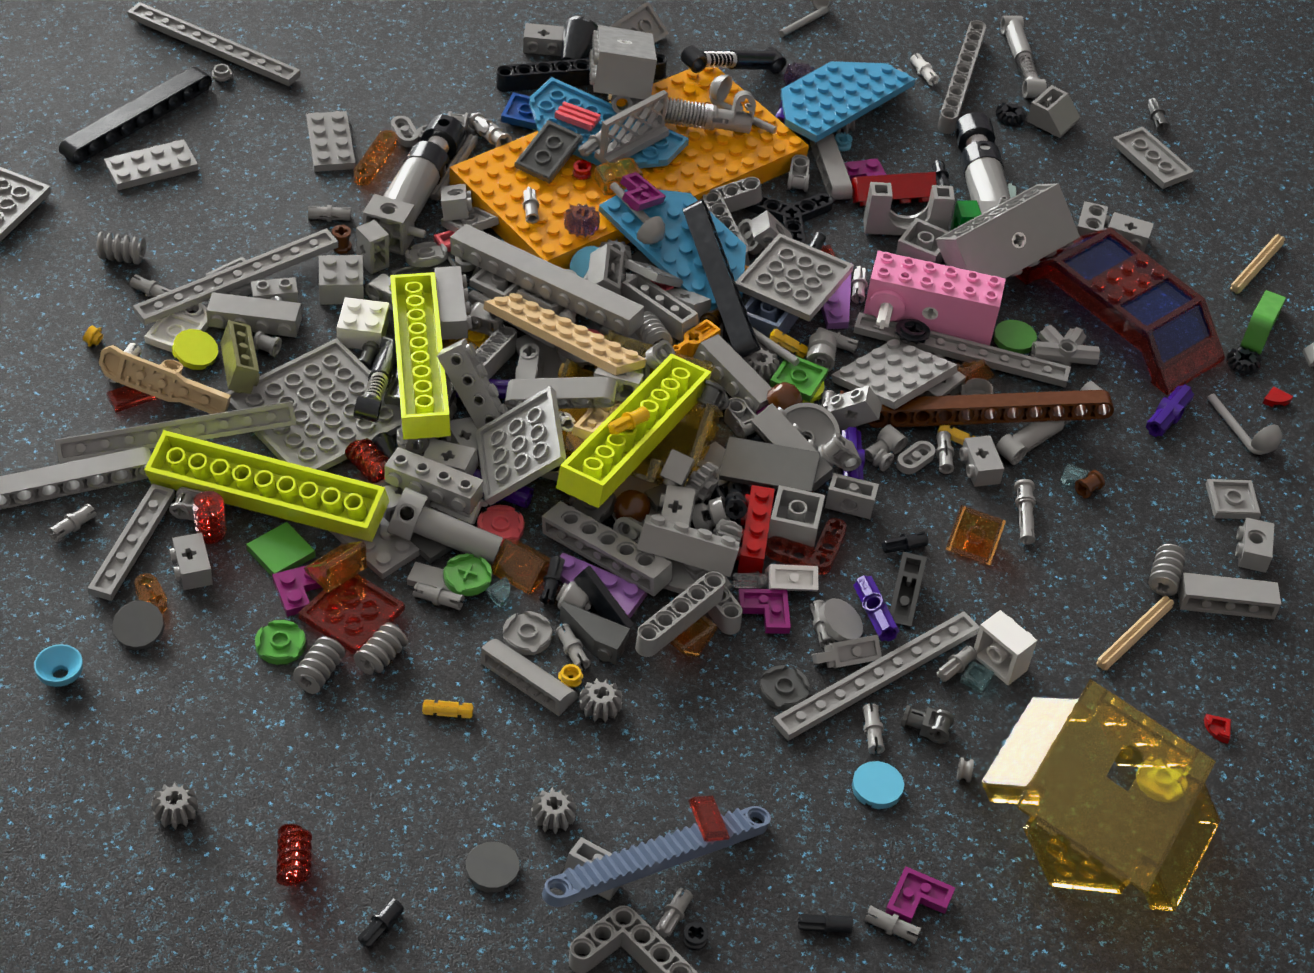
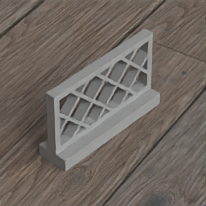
M662 90L603 121L600 149L595 151L594 158L607 168H610L669 136V129L664 126L668 93ZM653 111L647 121H645L650 112ZM636 118H637L638 120L636 121V123L634 124V126L632 127V129H630V127L632 126V124L634 123V121H635ZM620 127H622V129L620 130V132L618 133V135H617L616 137H614V136L616 135V133L618 132V130L620 129Z

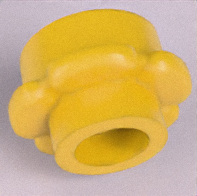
M93 325L87 329L83 336V341L88 344V347H91L93 344L97 346L103 339L102 329L100 327L96 328Z
M568 664L559 672L558 679L568 687H577L582 683L583 673L578 666Z

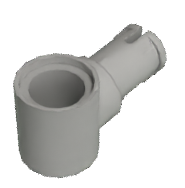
M891 424L886 425L878 434L877 442L865 449V458L867 461L873 462L876 454L882 448H885L887 453L892 451L894 454H897L904 449L908 438Z

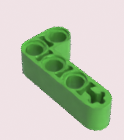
M1268 290L1265 291L1251 317L1240 347L1246 350L1249 348V351L1257 352V354L1261 355L1286 297Z

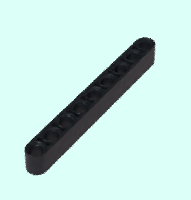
M656 53L657 63L654 80L663 79L666 75L667 57ZM589 58L502 65L496 69V88L502 92L539 89L551 77L571 86L590 85Z
M191 67L67 137L60 143L59 153L73 163L80 164L207 91L212 84V77L197 67Z
M700 199L683 208V213L732 347L742 358H745L759 351L760 346L709 209L704 200Z

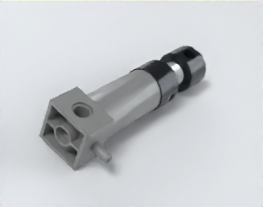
M979 112L968 113L962 116L957 121L955 127L958 148L962 152V170L967 182L970 200H977L980 212L983 214L1011 199L1004 174L1001 153L997 145L994 144L995 134L990 118Z
M440 114L430 121L422 134L421 142L416 143L412 147L384 195L374 194L363 211V224L376 220L389 234V252L404 255L415 236L424 238L426 235L425 230L414 227V222L449 169V159H452L457 154L466 137L465 128L455 117Z

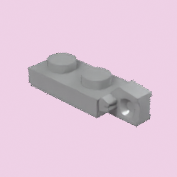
M878 635L829 643V645L824 646L825 652L811 654L813 664L827 662V668L865 663L882 657Z

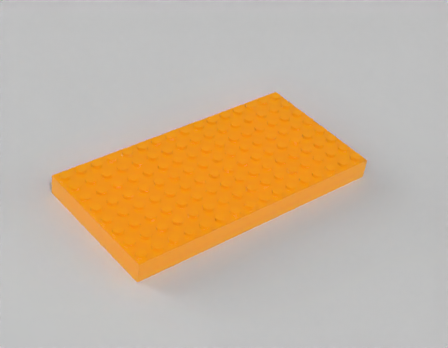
M705 67L699 73H693L688 69L654 83L651 95L664 90L668 93L667 97L669 99L672 98V101L675 98L676 101L679 99V102L682 99L683 102L684 100L690 101V104L693 101L694 103L697 102V105L699 102L701 104L704 103V106L706 103L712 105L709 97L711 82L715 77L726 74L717 67ZM734 81L728 96L724 100V102L730 105L733 104L735 95L743 90ZM621 98L616 102V105L623 107L626 105L627 100ZM745 99L744 102H741L743 106L742 111L749 113V111H747L744 107L745 103H749L748 100ZM756 101L754 116L776 126L777 131L775 134H771L753 124L750 134L717 128L704 130L703 128L689 127V125L686 127L685 125L682 126V124L675 125V123L668 124L667 122L664 126L669 130L689 138L688 145L667 166L608 171L591 163V177L586 180H579L573 176V164L578 160L584 159L572 155L549 184L515 168L514 164L538 134V131L450 166L449 184H466L467 191L471 190L472 208H480L498 217L499 225L491 228L505 242L558 267L570 269L572 257L578 250L584 247H599L601 242H607L608 239L611 241L617 239L618 242L625 241V244L631 242L599 212V205L616 195L610 188L613 182H616L623 190L627 189L620 183L623 176L637 172L657 189L691 193L697 200L703 199L704 194L710 193V190L735 181L756 177L760 180V184L789 172L792 157L795 155L807 156L809 145ZM527 187L536 190V198L539 202V220L534 224L526 222V214L522 206L524 202L523 191L527 190Z

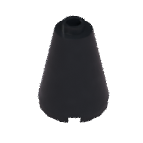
M581 16L571 17L566 21L560 61L586 59L593 49V31L598 30V25L592 20L587 22Z

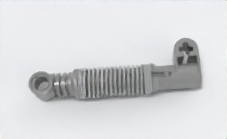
M741 90L735 95L732 110L720 109L716 105L707 103L705 106L704 103L701 104L699 102L697 105V102L694 103L693 101L690 104V101L684 100L683 102L682 99L680 102L679 99L676 101L675 98L672 101V98L669 99L667 97L665 123L682 124V126L685 125L686 127L689 125V127L703 128L704 130L717 128L750 134L756 101L753 95L746 90ZM612 95L611 104L613 110L618 114L644 99ZM621 98L627 100L626 105L623 107L616 105V102ZM747 99L749 103H745L744 107L749 113L738 112L737 109L743 110L741 102Z

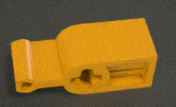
M708 319L702 321L684 334L683 342L672 346L675 355L684 360L686 358L694 360L693 356L699 344L717 334L720 335L721 329Z

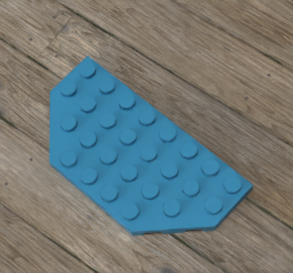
M831 61L781 89L780 96L783 115L785 116V126L814 142H818L915 85V78L886 63Z
M553 77L529 97V105L538 132L548 120L582 135L583 142L579 147L588 141L589 136L597 134L602 129L603 121L617 114L613 110L611 103ZM565 101L598 113L601 116L600 121L593 130L588 131L556 119L555 112ZM636 118V120L634 121V123L632 124V126L630 127V129H632V127L634 126V124H635L636 121L638 120L637 118ZM620 127V129L618 130V132L616 133V135H615L614 137H616V136L618 135V133L620 132V130L622 129V127ZM669 130V136L610 168H607L594 158L595 151L589 156L582 157L578 147L573 155L608 171L667 166L688 145L689 138Z
M658 189L666 196L664 202L643 209L649 218L660 216L665 223L664 238L655 244H643L637 239L638 230L644 223L617 195L599 205V212L656 267L682 279L681 288L710 298L711 309L709 311L718 307L683 213V208L698 201L691 193ZM710 212L736 281L745 272L746 245Z

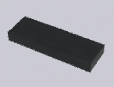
M591 566L585 568L573 579L588 595L590 603L601 617L627 628L634 626V623Z

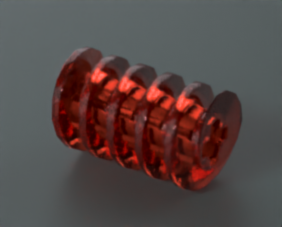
M370 439L355 440L346 447V458L361 471L369 482L373 484L385 479L384 465L389 459L386 455H383L381 450H378L375 444H372Z
M204 491L197 494L193 499L196 533L202 532L205 544H214L221 541L227 531L224 501L220 494L214 491Z
M284 824L278 829L276 881L284 886H294L309 880L311 877L310 868L312 864L310 859L312 858V852L310 850L312 849V843L310 841L312 840V833L297 824Z

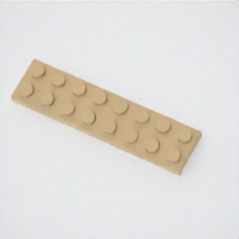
M511 293L509 296L495 297L484 302V310L615 376L645 368L647 359L639 356L638 352L627 350L621 347L620 343L611 342L601 334L588 331L587 327L576 325L569 318L560 317L553 310L544 309L536 302L527 301L520 294Z

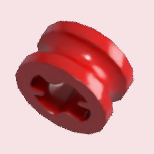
M578 160L573 164V176L576 179L586 180L591 177L592 165L590 162Z

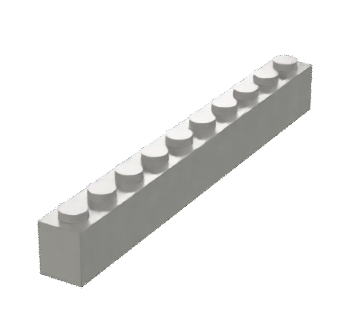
M465 224L450 236L452 255L624 336L630 337L644 323L643 305L468 224Z

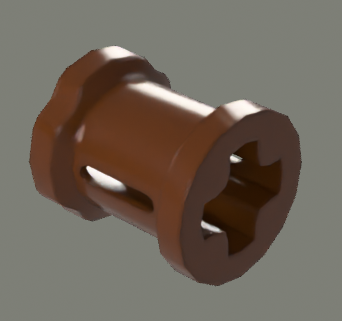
M346 225L335 226L332 229V235L338 240V248L333 250L341 254L347 253L352 248V244L349 241L351 229Z
M1092 470L1086 478L1077 480L1074 487L1079 496L1088 498L1092 495L1093 491L1096 489L1100 490L1105 486V479L1099 471Z

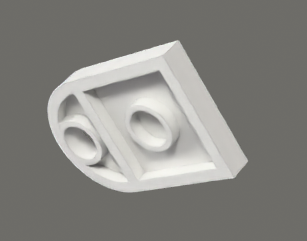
M199 303L157 320L144 336L145 343L172 352L174 339L181 331L197 329L205 332L207 330V307Z

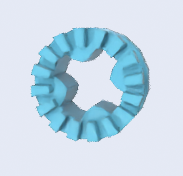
M843 132L836 134L835 140L839 151L850 150L853 140L851 135L845 132L844 134Z

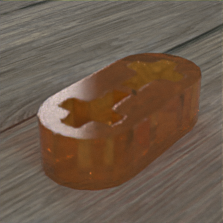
M150 573L137 576L134 584L139 600L155 605L151 602V599H155L158 603L155 606L163 614L168 607L167 599L157 578ZM144 584L150 586L151 589L147 590Z

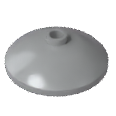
M798 403L784 410L788 415V421L791 424L796 423L803 431V437L811 439L817 447L828 443L833 439L835 433L840 434L839 425L833 414L818 404Z

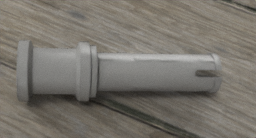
M1021 479L1014 484V490L1017 492L1015 506L1019 510L1020 542L1029 545L1035 542L1033 508L1036 505V499L1033 496L1035 484L1032 480Z

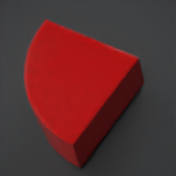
M1273 387L1264 398L1262 404L1271 407L1274 405L1286 406L1292 401L1293 396Z
M1206 714L1204 724L1207 731L1218 741L1228 744L1230 740L1231 719Z

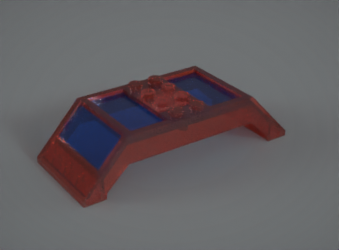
M1111 227L1081 235L1080 238L1073 241L1074 244L1072 246L1056 250L1057 253L1048 258L1043 257L1039 260V264L1032 267L1027 266L1022 269L1023 272L1016 275L1027 285L1033 280L1048 278L1135 346L1143 355L1152 378L1151 383L1166 395L1173 392L1177 386L1188 383L1224 361L1225 355L1205 298Z

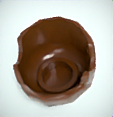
M788 382L775 385L767 393L768 404L773 403L776 408L781 407L783 410L803 402L799 389Z
M637 490L622 492L616 498L614 505L616 520L620 517H631L639 522L644 521L646 514L649 515L650 500L644 493Z

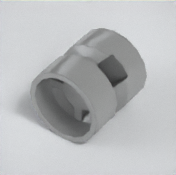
M824 331L812 334L809 338L806 360L829 369L828 372L831 371L835 364L836 338L831 333Z
M722 496L709 500L708 505H705L703 502L694 505L692 521L695 529L703 528L712 532L713 527H716V524L721 519L730 520V517L726 514V505ZM706 514H710L711 520H707Z

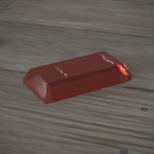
M713 796L693 797L688 800L704 841L730 839Z

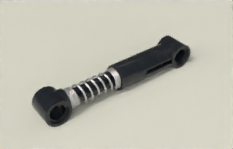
M688 46L683 50L680 57L681 61L693 73H699L705 67H726L731 70H770L776 74L781 72L786 66V59L774 47H768L765 50L704 52L698 50L695 46Z
M382 337L378 355L368 376V385L364 395H358L353 418L378 422L382 405L381 399L385 389L389 387L397 367L395 338Z

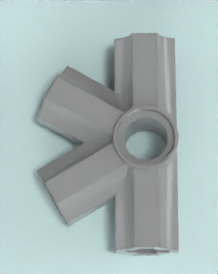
M1048 325L1039 332L1038 338L1041 341H1033L1031 357L1054 361L1066 366H1071L1072 363L1097 365L1100 349L1098 346L1083 345L1087 336L1078 327L1070 328L1065 337H1063L1055 327Z

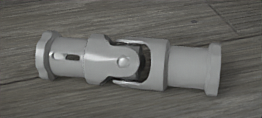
M477 112L469 117V127L476 130L489 143L496 145V148L512 142V137L509 134L504 133L499 126L485 118L483 114Z

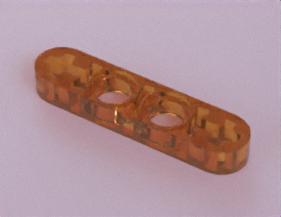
M384 130L378 134L353 171L356 184L365 186L373 181L397 146V134L394 131ZM373 162V163H376V164H374V165H369V164H367V163Z

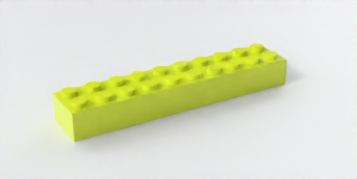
M435 272L390 275L403 440L451 436L445 370L437 357L443 347Z
M670 354L560 465L556 488L599 508L698 403L696 400L698 397H701L704 391L705 381L710 380L711 371ZM642 406L648 409L650 413L648 421L636 425V428L631 431L626 430L617 435L610 434L608 424L620 418L623 413L632 412Z
M163 430L144 469L151 484L176 491L181 487L209 491L216 496L217 502L369 542L373 541L389 504L386 489L382 486Z

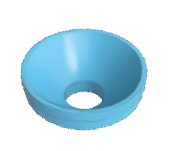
M63 644L53 645L38 654L34 662V669L38 679L44 684L54 687L65 686L74 682L80 676L83 670V659L80 652L72 646ZM63 669L68 671L65 677L56 678L53 676L57 670Z

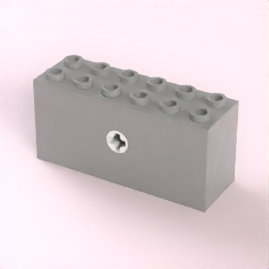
M598 25V30L593 31V49L590 51L589 57L590 85H593V92L608 94V100H611L612 95L644 100L651 97L657 63L653 33Z
M1055 183L1037 184L935 240L946 266L1007 278L1021 274L1023 272L1022 269L1027 266L1032 267L1039 264V260L1043 257L1048 258L1057 253L1056 250L1072 246L1074 244L1073 241L1080 238L1060 185Z

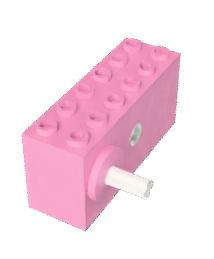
M878 251L869 283L864 314L876 317V325L880 326L879 329L882 330L884 327H889L890 321L899 322L903 319H916L925 323L930 331L990 346L1006 279Z

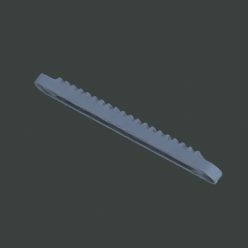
M752 806L743 810L736 808L733 813L728 811L725 816L719 814L716 819L711 817L708 822L702 820L699 825L694 823L690 828L685 826L682 831L677 829L672 835L668 832L663 838L661 835L658 836L655 841L651 838L646 844L641 842L637 847L632 845L629 850L623 848L620 853L615 851L610 857L606 854L601 860L595 858L592 863L586 861L583 866L578 864L573 870L569 867L564 873L547 879L542 892L543 900L552 907H563L756 837L766 832L771 816L767 810L759 806ZM750 818H759L763 823H755ZM558 888L562 890L564 894L560 896L555 895L550 891V889Z

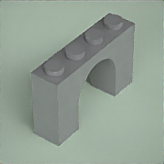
M870 182L863 217L865 234L903 235L915 218L948 231L955 202L953 186L932 185L929 202L925 209L914 215L903 216L894 213L890 209L893 198L891 183Z

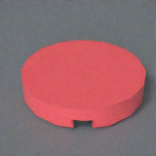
M494 505L488 507L487 511L479 514L477 527L503 537L500 546L510 545L522 537L525 522L523 515L520 512H516L515 508L507 505Z

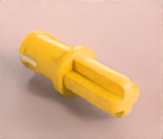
M642 406L632 412L623 413L620 418L608 424L610 434L617 435L626 430L631 431L636 428V425L648 421V418H650L648 409Z

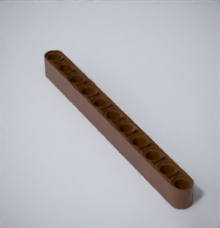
M1106 390L915 397L895 410L882 404L879 420L869 422L872 427L884 428L889 424L893 427L1095 420L1111 417L1114 413V406L1111 396Z

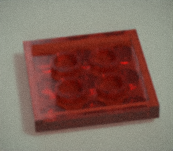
M347 568L299 612V619L326 637L336 640L346 650L355 655L384 623H392L405 610V603Z

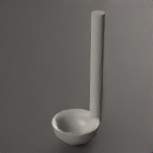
M811 0L818 10L779 31V35L785 37L825 15L831 8L832 0Z
M730 75L715 77L710 85L709 97L711 103L720 109L732 110V105L724 102L732 87L733 81ZM754 116L753 125L771 134L776 133V126Z
M613 182L610 188L622 200L625 191L616 182ZM624 202L644 223L637 233L639 241L643 244H655L664 238L665 223L660 216L649 218L643 210L635 211Z
M1214 393L1208 396L1209 402L1253 454L1263 455L1271 453L1282 443V432L1279 426L1275 424L1263 428L1251 439Z

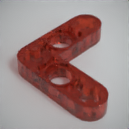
M838 518L829 519L825 524L816 548L783 537L772 536L767 540L765 553L769 558L788 565L818 566V574H827L830 572L844 540L847 528L846 523ZM834 528L838 529L835 536L831 535ZM830 543L835 548L826 549L823 547V544ZM800 552L805 557L796 558L793 556V553ZM822 556L825 557V562L819 564Z

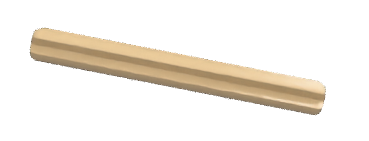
M1277 234L1232 283L1230 287L1232 292L1239 294L1284 244V236L1281 237L1280 234Z
M1168 596L1162 597L1098 658L1097 666L1104 671L1108 670L1172 609L1173 599H1170Z

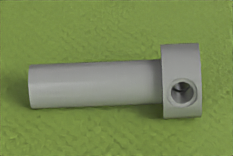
M405 487L388 526V533L410 541L413 534L416 533L465 554H474V557L479 559L482 557L489 564H493L503 537L425 506L428 496ZM405 508L414 510V517L411 520L405 521L401 518V513Z

